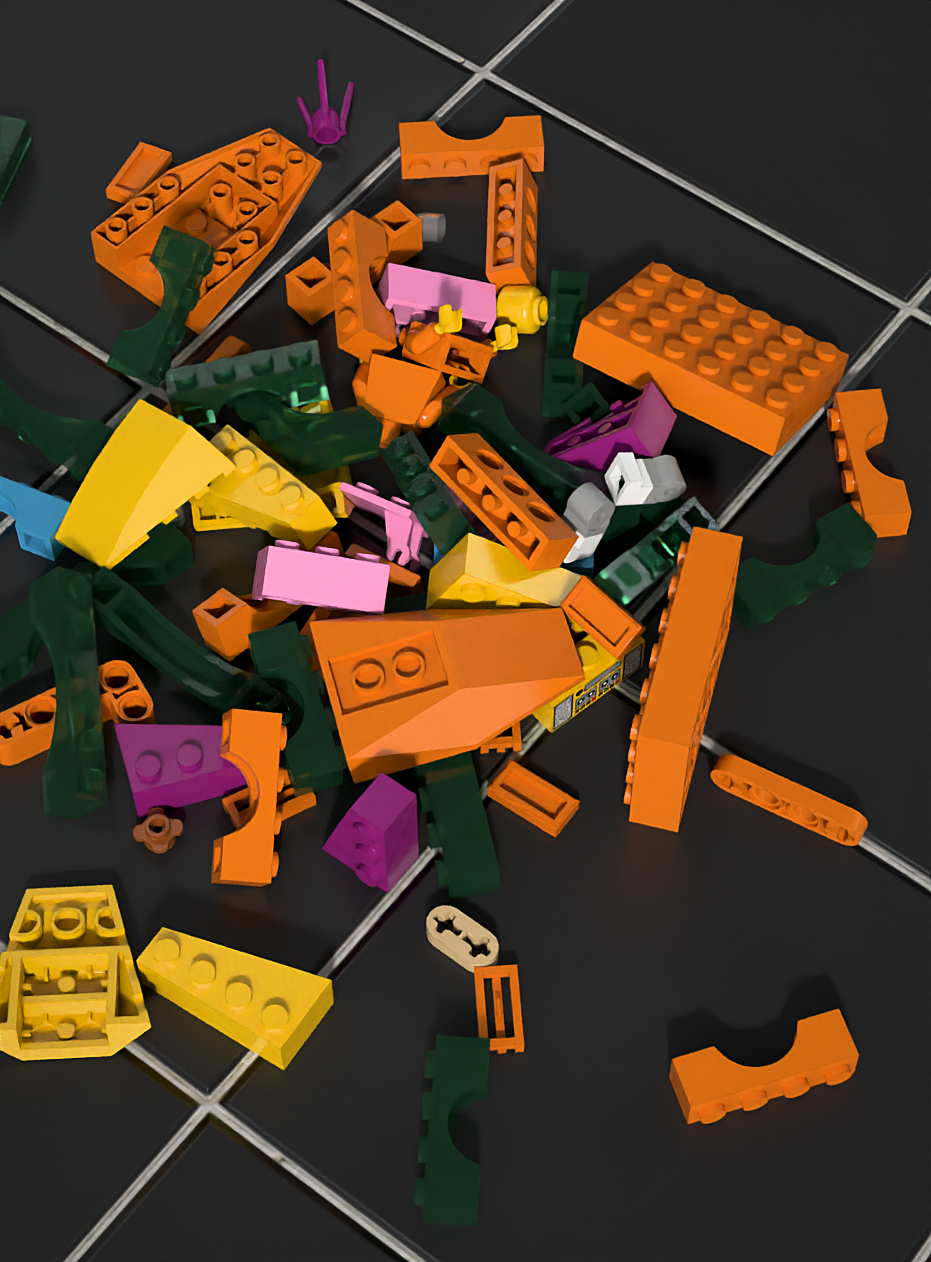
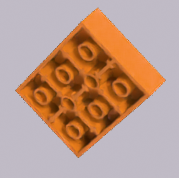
M652 261L582 319L572 357L642 391V386L652 381L670 406L774 456L835 395L849 355L838 350L831 343L821 342L804 334L797 327L787 326L771 318L764 311L754 310L745 306L730 295L720 294L705 287L701 281L684 277L674 272L669 266Z
M694 526L690 542H681L677 559L679 567L677 574H673L668 592V599H670L668 608H664L658 631L660 633L658 644L654 643L649 668H651L649 679H644L639 702L641 704L639 715L635 714L630 733V740L632 741L628 754L629 766L626 775L627 787L624 804L630 805L629 821L674 832L679 830L730 628L743 540L742 536Z

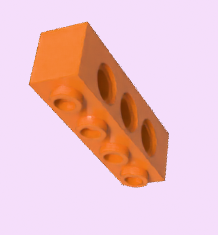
M524 159L489 167L486 276L491 284H495L497 296L501 289L507 285L536 287L538 187Z
M478 433L448 435L429 467L529 571L559 568L579 536Z

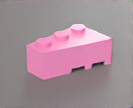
M388 263L375 291L381 303L394 316L396 337H399L404 327L411 326V323L414 321L427 325L433 321L439 323V307L447 304L452 306V311H456L459 308L462 309V329L454 332V334L476 342L486 340L496 321L495 284Z
M275 540V546H267L258 551L251 599L263 601L264 598L286 601L287 604L301 606V604L324 607L329 610L366 615H379L384 612L390 565L380 564L379 556L356 553L355 559L339 557L340 550L328 547H316L315 553L300 551L299 543L284 540Z

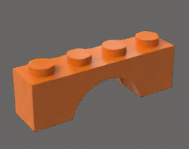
M541 115L505 117L497 131L487 137L476 140H462L451 137L444 133L435 121L399 123L402 179L489 175V167L519 159H524L530 172L544 171V140Z
M398 200L370 218V220L385 228L388 253L387 258L369 270L371 284L382 278L388 263L401 265L423 250L422 220ZM313 256L285 275L288 305L311 326L334 311L330 263H321Z
M351 210L327 228L338 348L370 364L372 353L384 356L397 347L394 316L377 297L369 276V270L388 257L386 234L383 226Z
M881 388L835 392L833 408L827 409L829 431H835L836 435L834 440L835 459L837 462H842L844 469L841 472L842 489L844 493H849L851 498L849 502L850 522L852 525L857 524L860 539L906 535L912 513L904 480L895 479L881 473L870 463L866 456V452L882 443L885 436L888 416Z
M332 530L309 551L299 547L300 551L315 553L316 547L334 548L340 550L339 557L346 558L339 536ZM221 588L193 609L192 612L205 645L230 662L304 604H301V606L287 604L286 601L264 598L263 601L251 599L252 593L248 595H234Z
M231 709L222 716L220 756L234 764L245 777L250 793V803L247 815L241 825L229 835L214 840L211 883L261 887L271 884V877H276L279 856L278 852H273L274 835H278L280 832L282 817L280 809H276L277 793L282 791L284 784V769L279 767L280 751L284 750L287 741V728L281 725V713Z
M838 1008L797 1021L791 1050L782 1059L773 1064L762 1067L743 1066L729 1060L713 1046L673 1058L669 1078L687 1124L701 1121L702 1124H709L720 1120L727 1112L743 1108L744 1111H751L764 1106L772 1098L785 1095L786 1098H794L806 1093L811 1086L824 1082L827 1085L842 1083L854 1074L859 1053Z

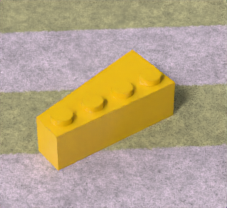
M227 424L209 441L237 469L227 477L221 473L207 484L210 490L198 500L192 496L188 500L190 504L199 508L205 506L212 509L215 514L225 518L230 516L238 519L243 525L252 529L258 527L266 530L271 536L280 540L299 543L301 548L308 551L338 524L319 495Z
M468 532L430 570L426 610L559 608L558 606L582 576L561 567L529 571L506 546ZM593 580L608 593V585ZM564 613L573 642H580L589 635Z
M164 927L160 929L136 960L142 984L282 1070H285L334 1003L332 980Z

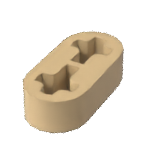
M442 905L434 908L429 913L426 920V934L429 942L434 947L473 973L474 967L496 966L499 956V944L497 938L490 931L452 906ZM449 922L453 923V932L447 929L442 933L438 932V923L446 925ZM483 945L487 947V956L479 954L476 957L472 956L471 946L476 949H480Z

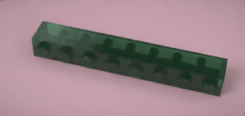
M428 592L385 599L384 614L426 610ZM470 751L412 767L413 777L421 776L423 787L417 788L421 812H429L431 823L426 824L429 848H437L440 860L434 861L438 886L446 885L449 900L499 891L500 870Z

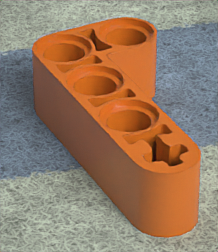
M123 660L107 662L1 712L0 764L9 766L18 764L112 718L116 724L157 725L152 699L134 668L128 662ZM116 685H124L119 688H113ZM81 702H88V703H86V704H84V705H81V706H78V705H77L78 703H81ZM134 715H143L139 718H131ZM42 720H50L46 723H39Z

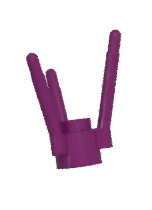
M319 59L317 65L321 107L311 117L303 98L299 97L297 103L307 126L308 137L314 138L316 142L321 144H332L337 142L341 135H346L347 133L346 121L355 85L353 82L348 83L339 116L335 109L328 105L325 64L322 59Z

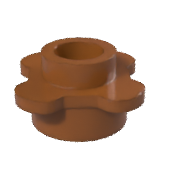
M156 807L148 811V817L141 825L134 827L133 836L136 841H143L149 850L161 854L175 844L176 836L183 833L184 827L181 820L169 818L165 815L162 808ZM156 828L162 829L159 833L154 832Z

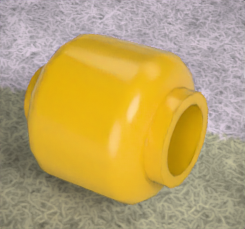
M507 285L501 289L498 297H496V320L498 326L508 324L511 327L517 328V334H534L541 326L546 324L549 304L547 298L542 295L538 288L524 285Z

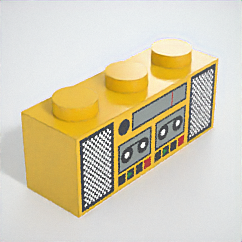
M588 635L575 644L586 680L541 707L532 715L550 733L554 732L643 666L645 640L640 636L622 660H618Z

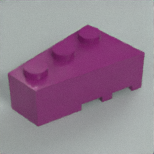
M652 381L642 386V395L628 404L624 405L620 399L610 405V409L613 412L599 421L593 423L589 417L548 442L537 465L563 499L570 497L578 487L587 482H592L595 486L606 483L604 475L618 453L633 452L635 459H653L660 456L677 415Z
M114 724L138 818L148 816V811L152 808L158 807L166 811L241 791L248 787L241 771L234 764L220 756L222 726Z
M381 772L348 810L321 849L354 870L358 878L370 887L378 886L389 893L419 858L417 795Z

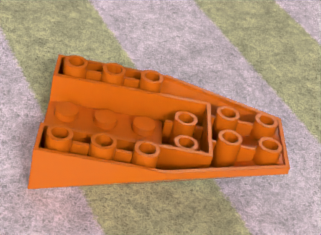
M267 128L166 171L91 231L95 260L198 335H201L273 249L321 170L322 162L271 128Z
M562 608L429 609L309 622L346 761L354 784L377 778L381 772L388 775L477 749L586 680Z

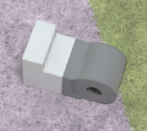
M633 452L618 453L604 475L615 506L654 504L670 501L682 495L687 487L676 458L671 455H662L653 459H635ZM625 481L623 487L620 488L619 482Z
M592 482L581 485L571 494L567 501V508L561 517L579 536L563 562L565 564L593 555L615 510V504Z

